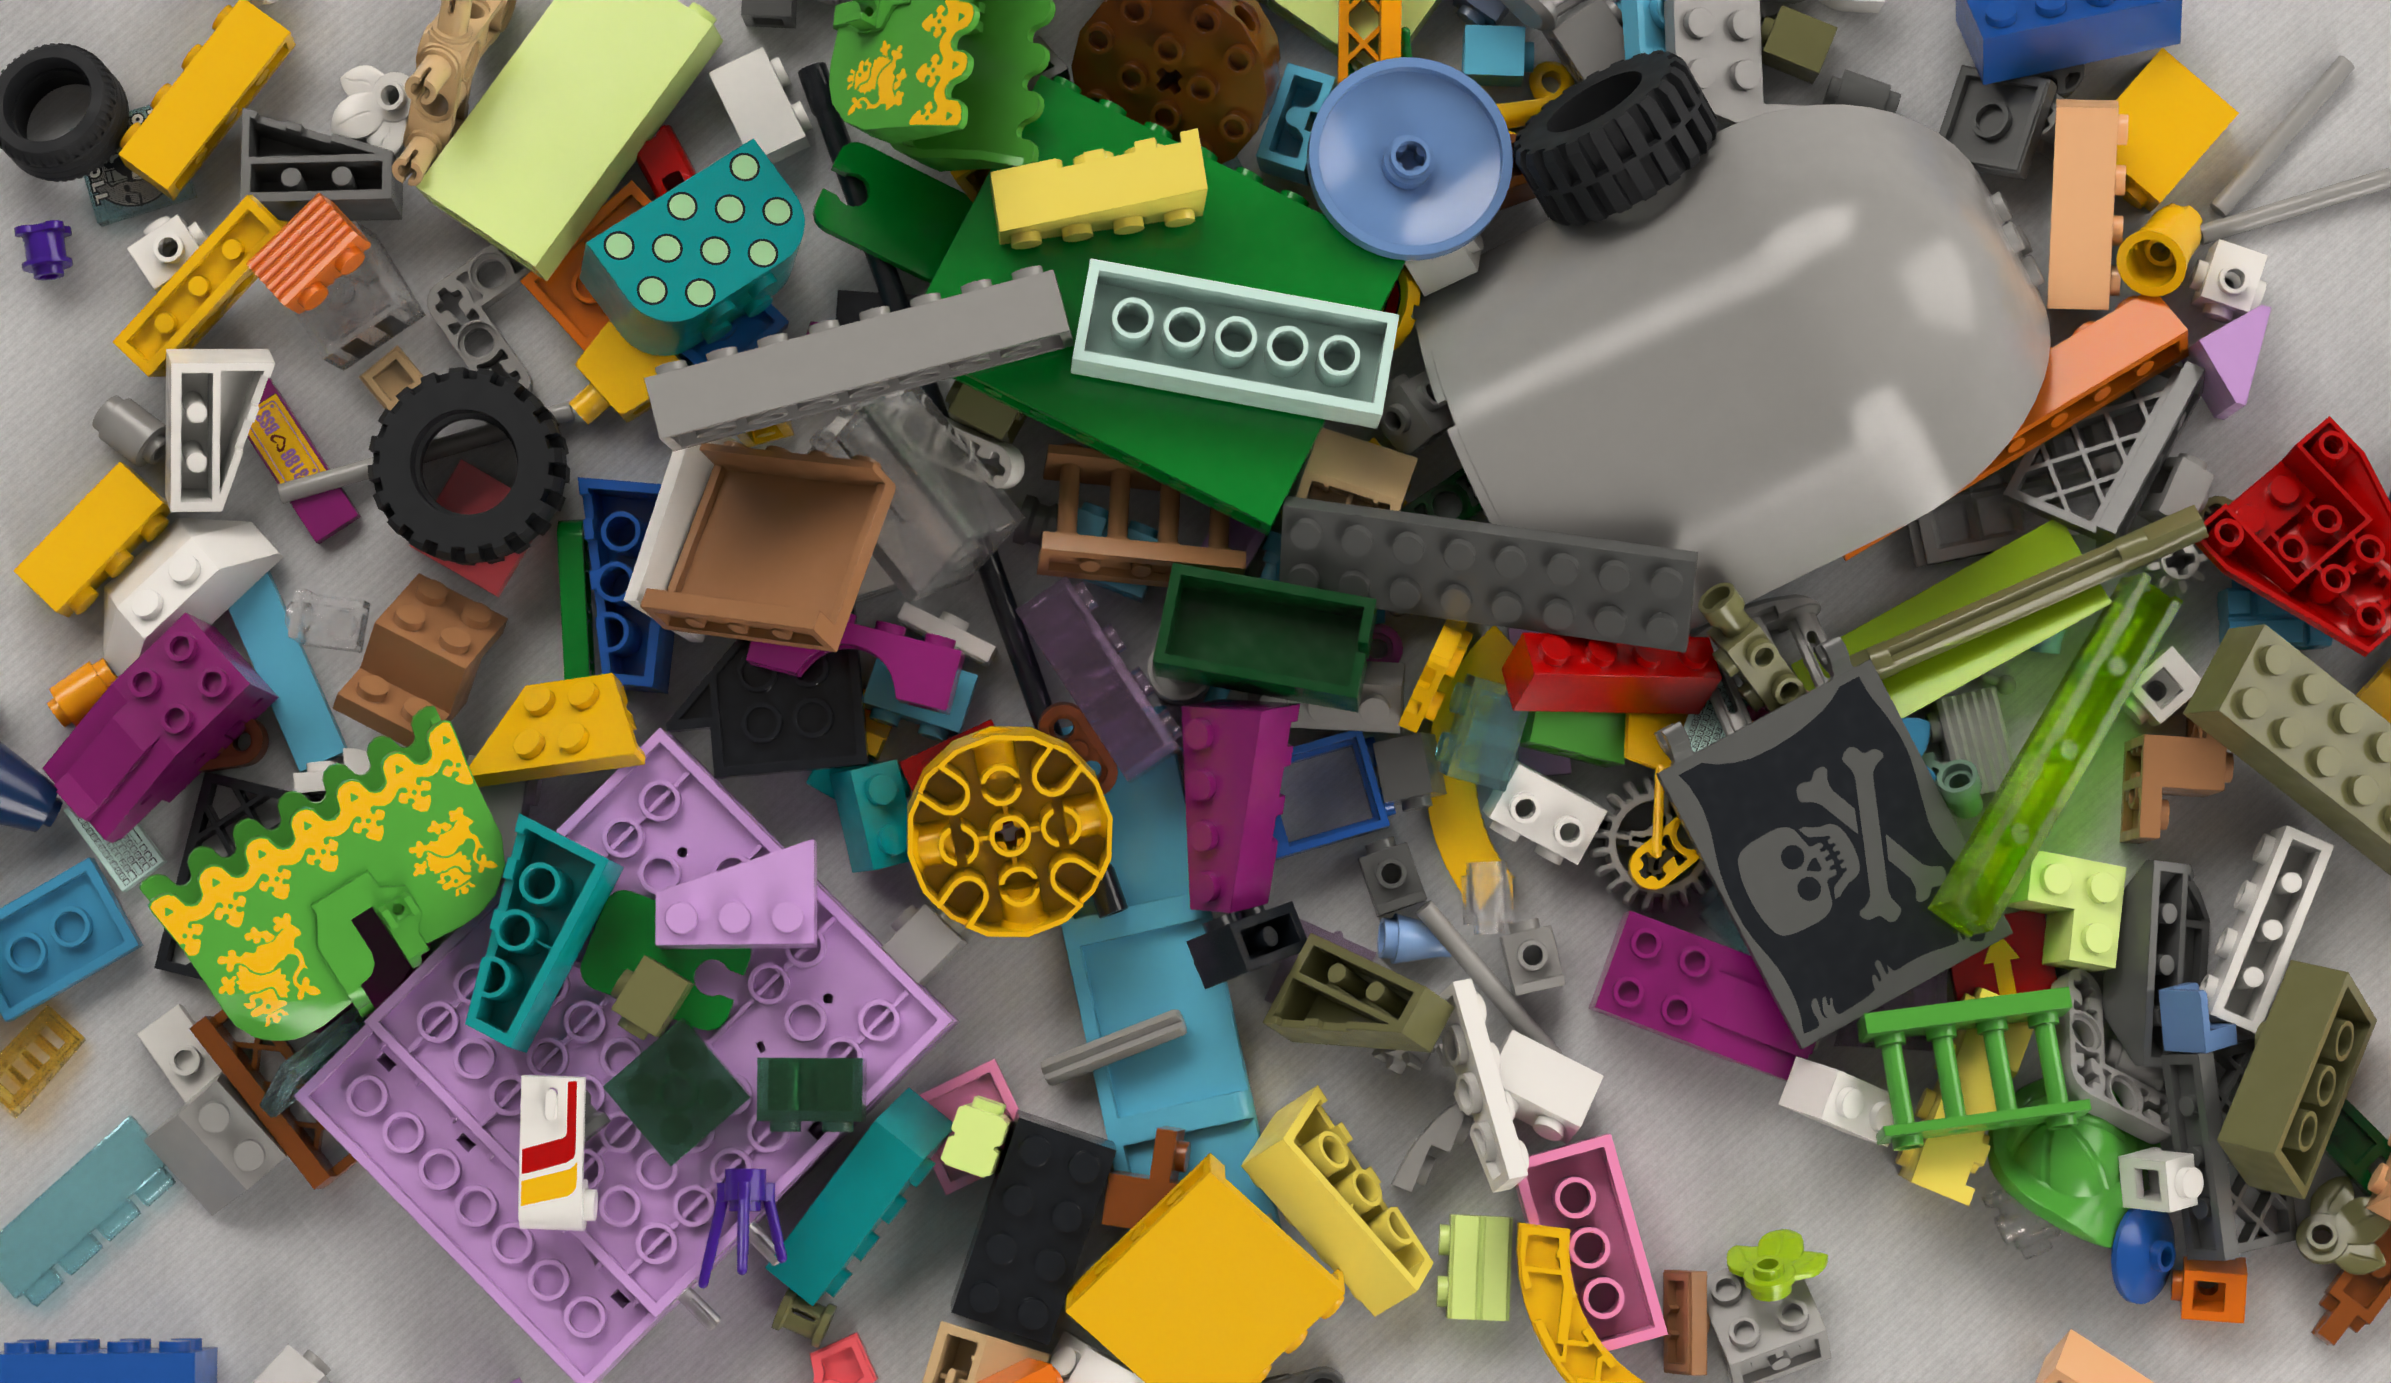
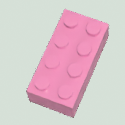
M1606 1133L1528 1155V1176L1515 1186L1525 1223L1570 1229V1265L1577 1298L1589 1325L1604 1347L1611 1351L1668 1335L1612 1135Z

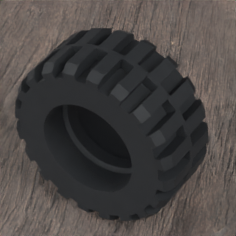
M1657 50L1651 54L1644 52L1634 55L1626 61L1622 59L1611 64L1609 68L1592 73L1586 77L1587 79L1577 85L1573 84L1564 90L1563 94L1558 98L1550 100L1545 104L1537 115H1533L1525 123V128L1518 132L1516 142H1514V160L1548 218L1564 226L1571 224L1582 226L1586 225L1589 221L1599 222L1605 220L1609 215L1617 212L1620 214L1631 209L1632 205L1655 196L1657 191L1666 185L1670 186L1681 178L1680 175L1692 169L1700 161L1699 157L1706 154L1710 150L1712 141L1716 139L1717 117L1683 58L1669 51Z
M465 367L449 368V373L437 375L433 372L421 377V384L415 388H404L396 395L399 400L391 411L385 408L378 422L382 423L378 436L372 435L369 451L373 452V464L367 465L369 481L374 483L376 490L373 498L378 509L383 511L388 518L387 523L398 535L405 538L410 545L443 561L447 560L460 565L475 566L476 563L483 562L493 564L505 561V556L512 553L520 554L532 547L530 542L539 534L544 536L551 528L552 524L549 522L556 510L561 512L566 500L563 496L565 483H570V468L567 466L566 454H569L566 439L561 435L558 428L559 423L552 412L522 384L510 377L506 378L498 375L495 371L479 368L478 371L468 370ZM469 419L485 421L503 431L512 443L517 458L516 479L510 492L502 502L488 511L478 514H459L449 511L435 501L425 485L423 478L424 456L434 437L448 425Z

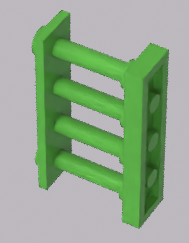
M2069 987L1864 1013L1856 1023L1859 1042H1874L1875 1048L1881 1049L1894 1125L1883 1126L1876 1134L1877 1145L1892 1143L1894 1151H1903L1923 1147V1139L2039 1123H2046L2047 1130H2062L2078 1126L2077 1118H2082L2092 1109L2090 1099L2070 1102L2068 1100L2055 1025L2060 1023L2059 1017H2063L2073 1007ZM2028 1022L2029 1029H2034L2047 1105L2017 1108L2004 1032L2009 1030L2008 1024ZM1977 1028V1034L1984 1038L1997 1111L1966 1115L1953 1039L1958 1037V1030ZM1926 1035V1041L1932 1042L1945 1118L1915 1122L1902 1045L1906 1044L1905 1037Z

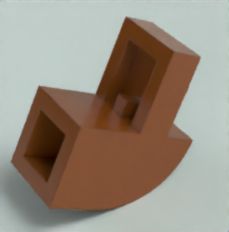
M1169 1126L1157 1128L1150 1175L1119 1170L1109 1173L1102 1224L1131 1229L1181 1181L1178 1180L1179 1172L1186 1173L1191 1153V1143L1184 1141L1185 1129Z

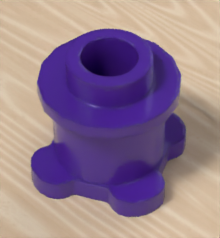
M50 220L39 224L21 225L14 228L15 237H22L25 247L26 261L22 263V269L24 272L33 273L35 280L61 278L64 276V270L73 266V260L67 256L65 238L71 236L72 231L70 226H64L63 221Z

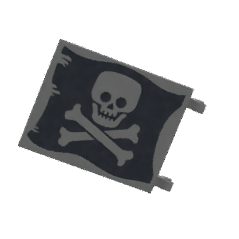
M1840 636L1833 639L1830 638L1813 647L1818 661L1830 675L1829 681L1707 747L1694 752L1691 748L1689 737L1680 721L1675 724L1671 723L1654 733L1660 747L1671 760V765L1656 773L1799 1049H1804L1862 1017L1864 1013L1873 1011L2013 933L1871 659L1855 667L1852 666L1848 650Z

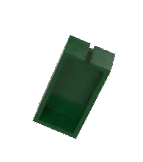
M1173 563L1153 657L1155 674L1157 677L1358 713L1367 670L1366 658L1369 659L1377 618V599Z

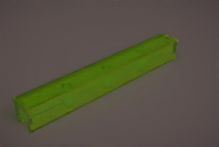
M2145 572L2120 579L2110 596L2112 603L2103 608L1928 907L1930 911L1967 938L1972 937V935L1993 931L2183 603V600L2176 595L2168 597L2150 583L2152 577Z

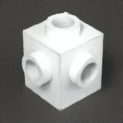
M178 215L171 219L169 216H164L148 225L143 231L145 236L129 246L127 250L154 290L158 292L202 245L208 236L198 222H194L189 226Z
M2219 239L2208 249L2205 261L2198 259L2193 268L2188 288L2195 290L2190 305L2202 308V315L2204 317L2221 323H2230L2232 319L2235 320L2248 313L2250 309L2257 308L2266 290L2267 282L2260 280L2268 255Z

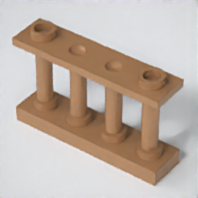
M1073 443L1063 445L1048 444L1043 479L1060 481L1056 532H1042L1037 561V575L1168 588L1173 563L1239 575L1245 574L1247 551L1231 550L1229 548V516L1210 507L1208 547L1181 545L1178 543L1181 492L1095 449L1084 448ZM1080 483L1110 486L1107 537L1080 535L1077 533ZM1130 488L1160 491L1158 542L1130 540L1127 538Z

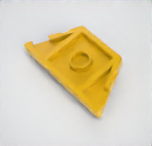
M1446 620L1398 723L1399 726L1417 733L1423 718L1434 721L1473 637V633L1465 630L1468 622Z
M613 673L526 685L469 766L478 787L644 765L646 757L644 751L636 742L633 731L637 728L633 715L626 708L628 699L621 681Z

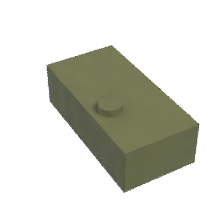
M2291 960L2266 1022H2262L2257 1028L2254 1051L2217 1138L2226 1155L2250 1187L2303 1200L2307 1196L2377 1022L2376 1017L2349 972Z

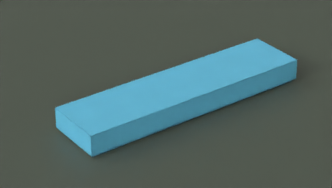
M269 570L229 608V612L256 673L279 697L271 704L272 710L299 771L307 772L306 763L334 760L343 755V748H347V745Z

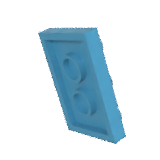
M89 857L0 908V1014L5 1022L14 1021L143 946L95 858Z

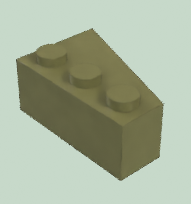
M1310 933L1262 1023L1291 1042L1431 1053L1455 1007L1426 986Z

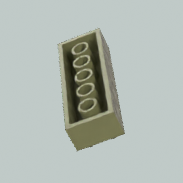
M2266 624L2229 628L2183 714L2391 876V723Z

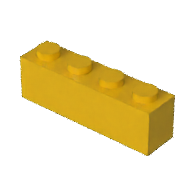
M239 0L234 7L227 5L221 10L212 25L214 33L203 46L196 44L188 52L181 65V68L184 69L173 85L166 83L159 89L150 105L153 108L152 112L142 124L134 123L120 141V147L123 149L118 155L124 165L173 201L242 115V107L247 108L296 45L289 30L247 0Z

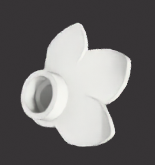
M368 65L357 66L346 72L340 78L345 93L349 97L340 102L334 111L331 122L332 133L350 139L366 138L367 144L392 150L394 155L397 154L404 146L403 136L408 122L411 99L405 92V83L410 76L401 72L384 74L374 66ZM394 88H397L399 98L395 104L391 105L389 103L390 93Z

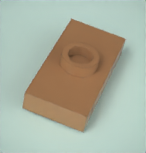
M1664 1270L1663 1318L1668 1335L1663 1336L1664 1373L1691 1376L1707 1375V1334L1710 1329V1318L1707 1313V1271Z

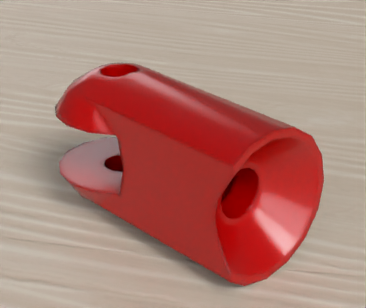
M663 125L656 136L646 141L638 152L636 162L656 199L697 174L670 125Z

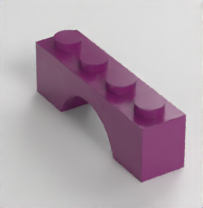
M850 614L838 650H860L882 661L891 674L896 699L900 703L950 715L965 659L962 651L954 649L956 641L926 633L924 641L905 637V627L878 620L874 629L855 624L857 616ZM751 641L746 661L753 666L802 677L817 659L830 653V651Z

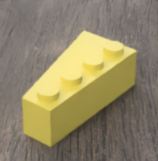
M1198 128L1180 132L1181 142L1165 146L1157 144V140L1154 137L1135 141V147L1127 149L1124 154L1114 156L1112 152L1105 151L1102 148L1083 152V154L1073 159V165L1063 167L1062 160L1054 158L990 172V187L999 244L1011 243L1013 249H1029L1041 245L1044 238L1062 236L1065 242H1078L1093 237V231L1113 229L1115 234L1126 235L1142 231L1145 228L1144 224L1164 221L1166 227H1182L1196 221L1195 217L1203 216L1208 191Z
M1976 987L1973 996L1965 993L1960 1001L2000 995ZM2028 1022L2008 1024L2009 1030L2004 1032L2012 1079L2019 1071L2033 1029H2029ZM1977 1028L1958 1030V1037L1954 1038L1953 1043L1966 1115L1997 1111L1984 1038L1977 1034ZM1937 1079L1933 1090L1925 1088L1920 1097L1915 1116L1921 1118V1121L1945 1118L1939 1079ZM1985 1131L1923 1139V1147L1898 1151L1895 1163L1902 1166L1898 1175L1916 1185L1969 1206L1975 1189L1967 1186L1966 1183L1970 1173L1975 1174L1979 1166H1984L1991 1147L1988 1145L1990 1136L1984 1134Z
M1317 1085L1276 1111L1241 1167L1250 1176L1252 1182L1262 1189L1283 1213L1287 1222L1294 1226L1316 1250L1320 1259L1328 1264L1333 1271L1339 1269L1343 1273L1344 1283L1350 1289L1352 1295L1362 1302L1371 1314L1376 1317L1416 1293L1434 1262L1398 1207L1388 1208L1383 1201L1382 1190L1379 1185L1382 1182L1371 1166L1362 1169L1347 1146V1143L1352 1141L1353 1138L1342 1122L1334 1126L1321 1106L1328 1100Z

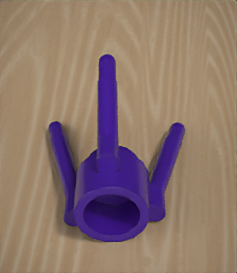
M725 1169V1183H717V1201L698 1281L700 1288H706L709 1283L728 1201L729 1212H738V1274L745 1275L748 1270L750 1212H761V1201L764 1203L777 1260L780 1263L786 1262L787 1254L775 1203V1183H766V1169Z

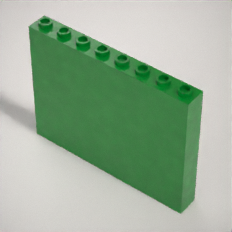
M1040 75L1032 91L1042 96L1044 99V109L1041 116L1036 121L1026 125L1022 131V139L1031 140L1038 146V162L1056 158L1062 160L1063 167L1073 165V159L1087 151L1103 148L1105 151L1112 152L1114 156L1122 155L1127 149L1135 147V141L1155 137L1157 144L1164 146L1178 143L1171 139L1172 134L1164 127L1153 122H1145L1142 125L1126 117L1127 112L1116 103L1106 99H1100L1099 102H1096L1080 94L1081 89L1076 84L1059 76H1055L1051 80ZM1201 146L1208 191L1203 216L1195 217L1196 221L1182 227H1166L1164 221L1144 224L1145 228L1142 231L1126 235L1115 234L1113 229L1093 231V237L1078 242H1065L1062 236L1044 238L1041 245L1029 249H1013L1011 243L999 244L990 187V172L1002 169H991L925 294L938 292L942 299L962 294L960 287L967 283L991 279L992 285L1013 280L1011 274L1017 270L1040 265L1043 268V272L1054 270L1075 346L1091 258L1377 311L1383 310L1406 261L1382 257L1355 245L1344 237L1325 215L1309 208V202L1304 197L1289 190H1282L1279 193L1263 185V179L1246 168L1237 167L1236 170L1226 167L1217 162L1218 157L1213 152ZM1074 346L953 378L1267 536L1326 422V419L1072 374L1071 365Z

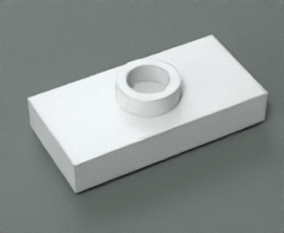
M904 602L897 616L901 626L923 637L926 636V633L955 640L954 649L962 651L966 658L986 668L988 666L991 667L998 653L996 646L966 632L970 625L968 622L946 611H942L940 617L937 618Z
M178 1004L137 1035L186 1103L220 1074L222 1070L189 1028L196 1023L184 1006Z

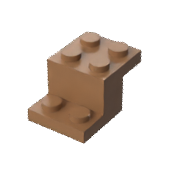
M418 573L374 623L360 669L337 693L333 709L406 747L410 746L414 741L411 727L412 717L425 706H435L441 720L452 721L464 707L481 659L503 634L508 618L491 610L482 603L475 602L453 591L443 583Z
M2187 717L2186 737L2143 734L2124 742L2120 843L2142 844L2160 839V830H2167L2170 816L2169 801L2162 799V795L2203 798L2225 791V783H2231L2233 778V753L2226 752L2227 748Z

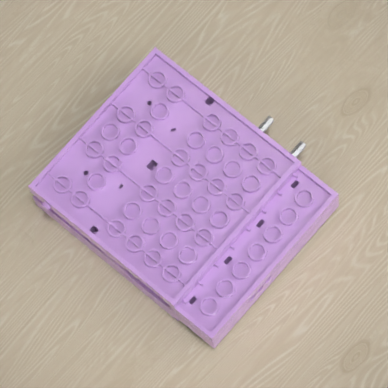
M659 728L640 747L646 757L644 765L616 768V772L555 831L624 867L611 894L616 891L627 890L656 900V892L786 848L718 779L714 778V775L675 736L667 733L662 728ZM818 879L817 948L752 949L751 960L744 976L728 970L725 964L718 960L705 961L698 967L695 973V983L700 992L709 996L722 995L735 1000L725 1024L711 1031L701 1030L673 1019L662 1038L655 1037L649 1033L645 1040H641L617 1025L622 1016L611 1010L617 999L588 986L582 979L580 972L581 962L598 921L597 918L527 1053L509 1048L465 1024L482 957L486 956L492 932L489 928L494 909H498L504 886L503 883L497 889L496 895L485 909L468 923L458 928L364 1021L365 1025L294 1097L575 1383H599L680 1302L708 1331L714 1329L715 1325L691 1300L717 1325L720 1323L721 1317L693 1289L698 1285L701 1265L717 1201V1183H725V1169H766V1183H775V1203L777 1206L960 1022L925 986L917 984L881 948L883 944ZM522 1075L586 1077V1089L592 1096L591 1104L596 1111L605 1112L611 1120L600 1132L584 1143V1179L588 1180L589 1189H597L598 1192L596 1221H587L585 1231L520 1229L518 1220ZM729 1201L713 1269L737 1246L738 1212H729ZM761 1201V1212H750L749 1242L775 1266L780 1262L756 1237L757 1235L775 1253L772 1238L758 1225L766 1217L764 1203Z

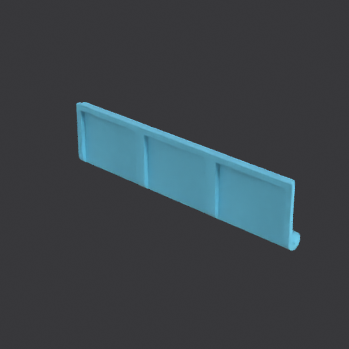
M1145 705L1141 710L1090 721L1114 756L1117 764L1118 776L1116 783L1104 796L1113 817L1112 858L1110 863L1115 869L1128 909L1105 918H1099L1091 896L1083 903L1084 906L1066 923L1061 924L1086 1042H1091L1174 1009L1181 1012L1187 1027V1033L1184 1036L1093 1071L1107 1139L1114 1142L1117 1150L1113 1160L1114 1171L1119 1170L1150 1175L1157 1128L1169 1126L1185 1129L1184 1141L1191 1143V1153L1186 1173L1179 1172L1178 1180H1182L1211 1153L1225 1165L1226 1179L1264 1214L1271 1213L1275 1224L1281 1228L1277 1206L1262 1189L1252 1182L1250 1176L1241 1167L1243 1161L1261 1136L1228 982L1205 989L1186 942L1205 934L1202 924L1213 920L1212 911L1190 909L1185 787L1167 705L1155 707ZM1073 726L1061 728L1063 734H1069ZM1096 761L1086 762L1095 771L1097 776L1101 771V765Z

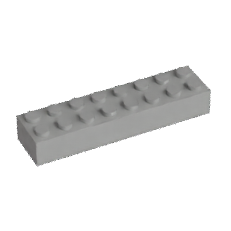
M1031 266L1013 272L1011 274L1013 280L992 285L991 279L978 280L961 286L962 294L942 299L938 292L929 293L911 299L910 308L890 312L889 306L876 307L859 313L860 321L840 326L838 320H827L809 326L808 335L789 339L787 333L774 334L757 340L758 348L738 353L737 347H726L707 353V361L687 366L686 360L672 361L659 365L655 368L657 375L644 378L659 439L675 452L1074 346L1054 270L1043 272L1042 266Z

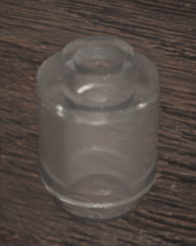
M1507 862L1466 863V876H1461L1463 925H1474V935L1505 934L1504 924L1514 923L1512 874H1507Z

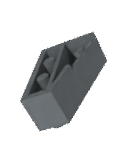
M242 107L240 202L246 195H253L278 220L290 221L310 200L320 193L333 201L350 221L402 220L403 183L395 179L392 173V165L396 160L392 150L336 134L329 136L305 129L302 124L288 120L287 123L260 116L257 111Z

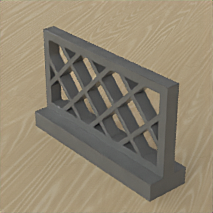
M2188 361L2185 362L2183 367L2174 364L2158 374L2168 379L2162 391L2142 397L2138 387L2131 390L2134 400L2108 408L2104 406L2059 433L2058 435L2070 432L2077 450L2076 452L2050 459L2045 447L2046 442L2027 452L2003 493V501L2049 521L2054 520L2068 529L2096 540V548L2126 535L2203 393L2205 368ZM2154 405L2151 413L2148 414L2146 408ZM2138 410L2144 423L2141 431L2119 438L2112 418ZM2104 421L2111 441L2085 449L2077 429ZM2132 446L2128 455H2126L2124 448ZM2116 451L2122 465L2118 473L2097 479L2089 459ZM2040 455L2043 462L2035 464ZM2082 462L2089 482L2062 490L2055 470ZM2044 473L2048 474L2054 489V493L2038 498L2020 491L2026 479ZM2110 487L2104 497L2102 489ZM2094 492L2099 508L2092 521L2071 513L2067 500ZM2059 503L2061 508L2054 506V504Z
M2255 1038L2238 1041L2237 1045L2209 1053L2172 1052L2161 1055L2173 1151L2194 1154L2195 1168L2201 1171L2204 1179L2203 1190L2197 1197L2198 1205L2181 1210L2188 1260L2227 1261L2240 1258L2241 1253L2296 1240L2297 1221L2294 1198L2256 1188L2260 1195L2251 1211L2241 1201L2248 1185L2238 1173L2231 1187L2228 1162L2232 1165L2233 1163L2217 1141L2223 1126L2221 1111L2226 1115L2228 1114L2232 1104L2228 1097L2236 1081L2240 1084L2245 1073L2243 1067L2251 1051H2254ZM2214 1059L2226 1070L2219 1085H2217ZM2271 1204L2277 1211L2279 1231L2272 1232L2263 1223ZM2235 1213L2245 1222L2238 1239Z

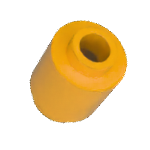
M101 658L94 664L88 661L49 688L54 698L47 702V705L64 727L71 723L77 726L118 677L110 669L104 658Z

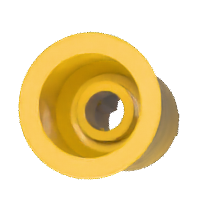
M2174 203L2155 212L2140 230L2128 236L2118 249L2116 264L2122 280L2132 290L2145 296L2159 297L2176 290L2183 282L2188 263L2201 241L2200 226L2203 220L2199 213L2190 205L2179 206Z

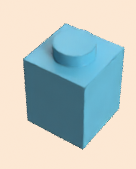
M1465 25L1462 40V73L1473 79L1480 86L1521 87L1524 72H1533L1534 42H1525L1526 27Z

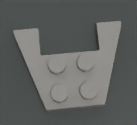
M1805 0L1664 1L1665 50L1683 58L1716 115L1717 122L1721 124L1728 122L1734 125L1765 113L1792 107L1809 106L1764 103L1760 2L1796 4Z

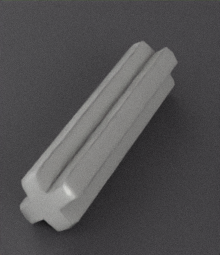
M1170 1010L1047 1058L1041 1062L1042 1073L1049 1085H1058L1184 1036L1187 1033L1186 1023L1179 1010Z

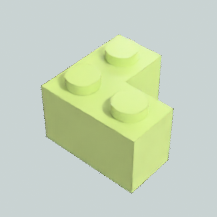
M2034 849L2007 855L2001 906L2047 914L2042 965L2069 970L2079 968L2088 973L2116 968L2126 867Z

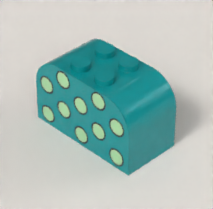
M753 138L586 242L579 279L620 335L630 345L642 352L658 356H669L685 352L703 340L711 344L731 330V322L736 318L741 317L745 313L751 318L764 311L773 302L772 296L779 292L786 284L791 275L804 234L805 217L803 208L795 193Z

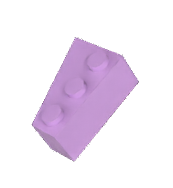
M815 839L656 892L655 945L659 949L817 948V843Z

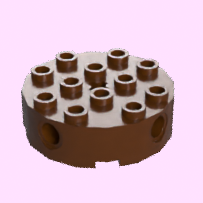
M1104 0L1079 32L1071 68L1074 84L1081 89L1080 94L1096 102H1099L1100 99L1112 101L1127 112L1126 117L1142 125L1145 122L1156 123L1167 129L1172 134L1171 139L1178 143L1181 142L1180 132L1198 128L1201 146L1213 152L1218 157L1217 162L1223 164L1234 159L1270 114L1279 89L1280 71L1278 62L1281 57L1278 36L1256 0Z

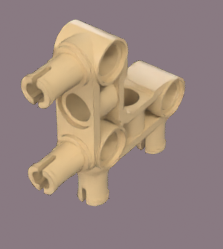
M441 0L438 15L426 27L421 37L416 54V71L405 83V92L411 99L408 122L403 136V145L406 148L392 165V173L399 182L403 183L409 174L413 173L408 179V185L417 186L421 183L425 173L467 118L468 102L475 68L487 48L493 45L500 33L507 28L515 9L516 0Z

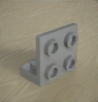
M1728 1268L1707 1275V1313L1723 1350L1728 1377L1731 1383H1765L1831 1359L1827 1329L1805 1279L1795 1281L1792 1284V1291L1787 1297L1778 1301L1766 1302L1755 1299L1751 1295V1291L1745 1286L1744 1278L1732 1274Z

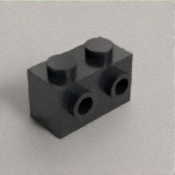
M1290 901L1265 910L1264 906L1261 905L1237 911L1234 913L1237 920L1235 922L1231 913L1202 924L1205 934L1186 942L1204 988H1211L1299 954L1307 937L1293 902Z

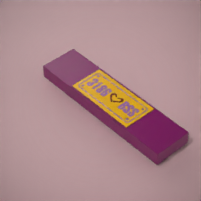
M268 378L258 405L259 411L255 422H252L247 438L277 484L329 470L330 468L280 391L272 379ZM342 487L290 502L314 541L318 544H321L361 517Z

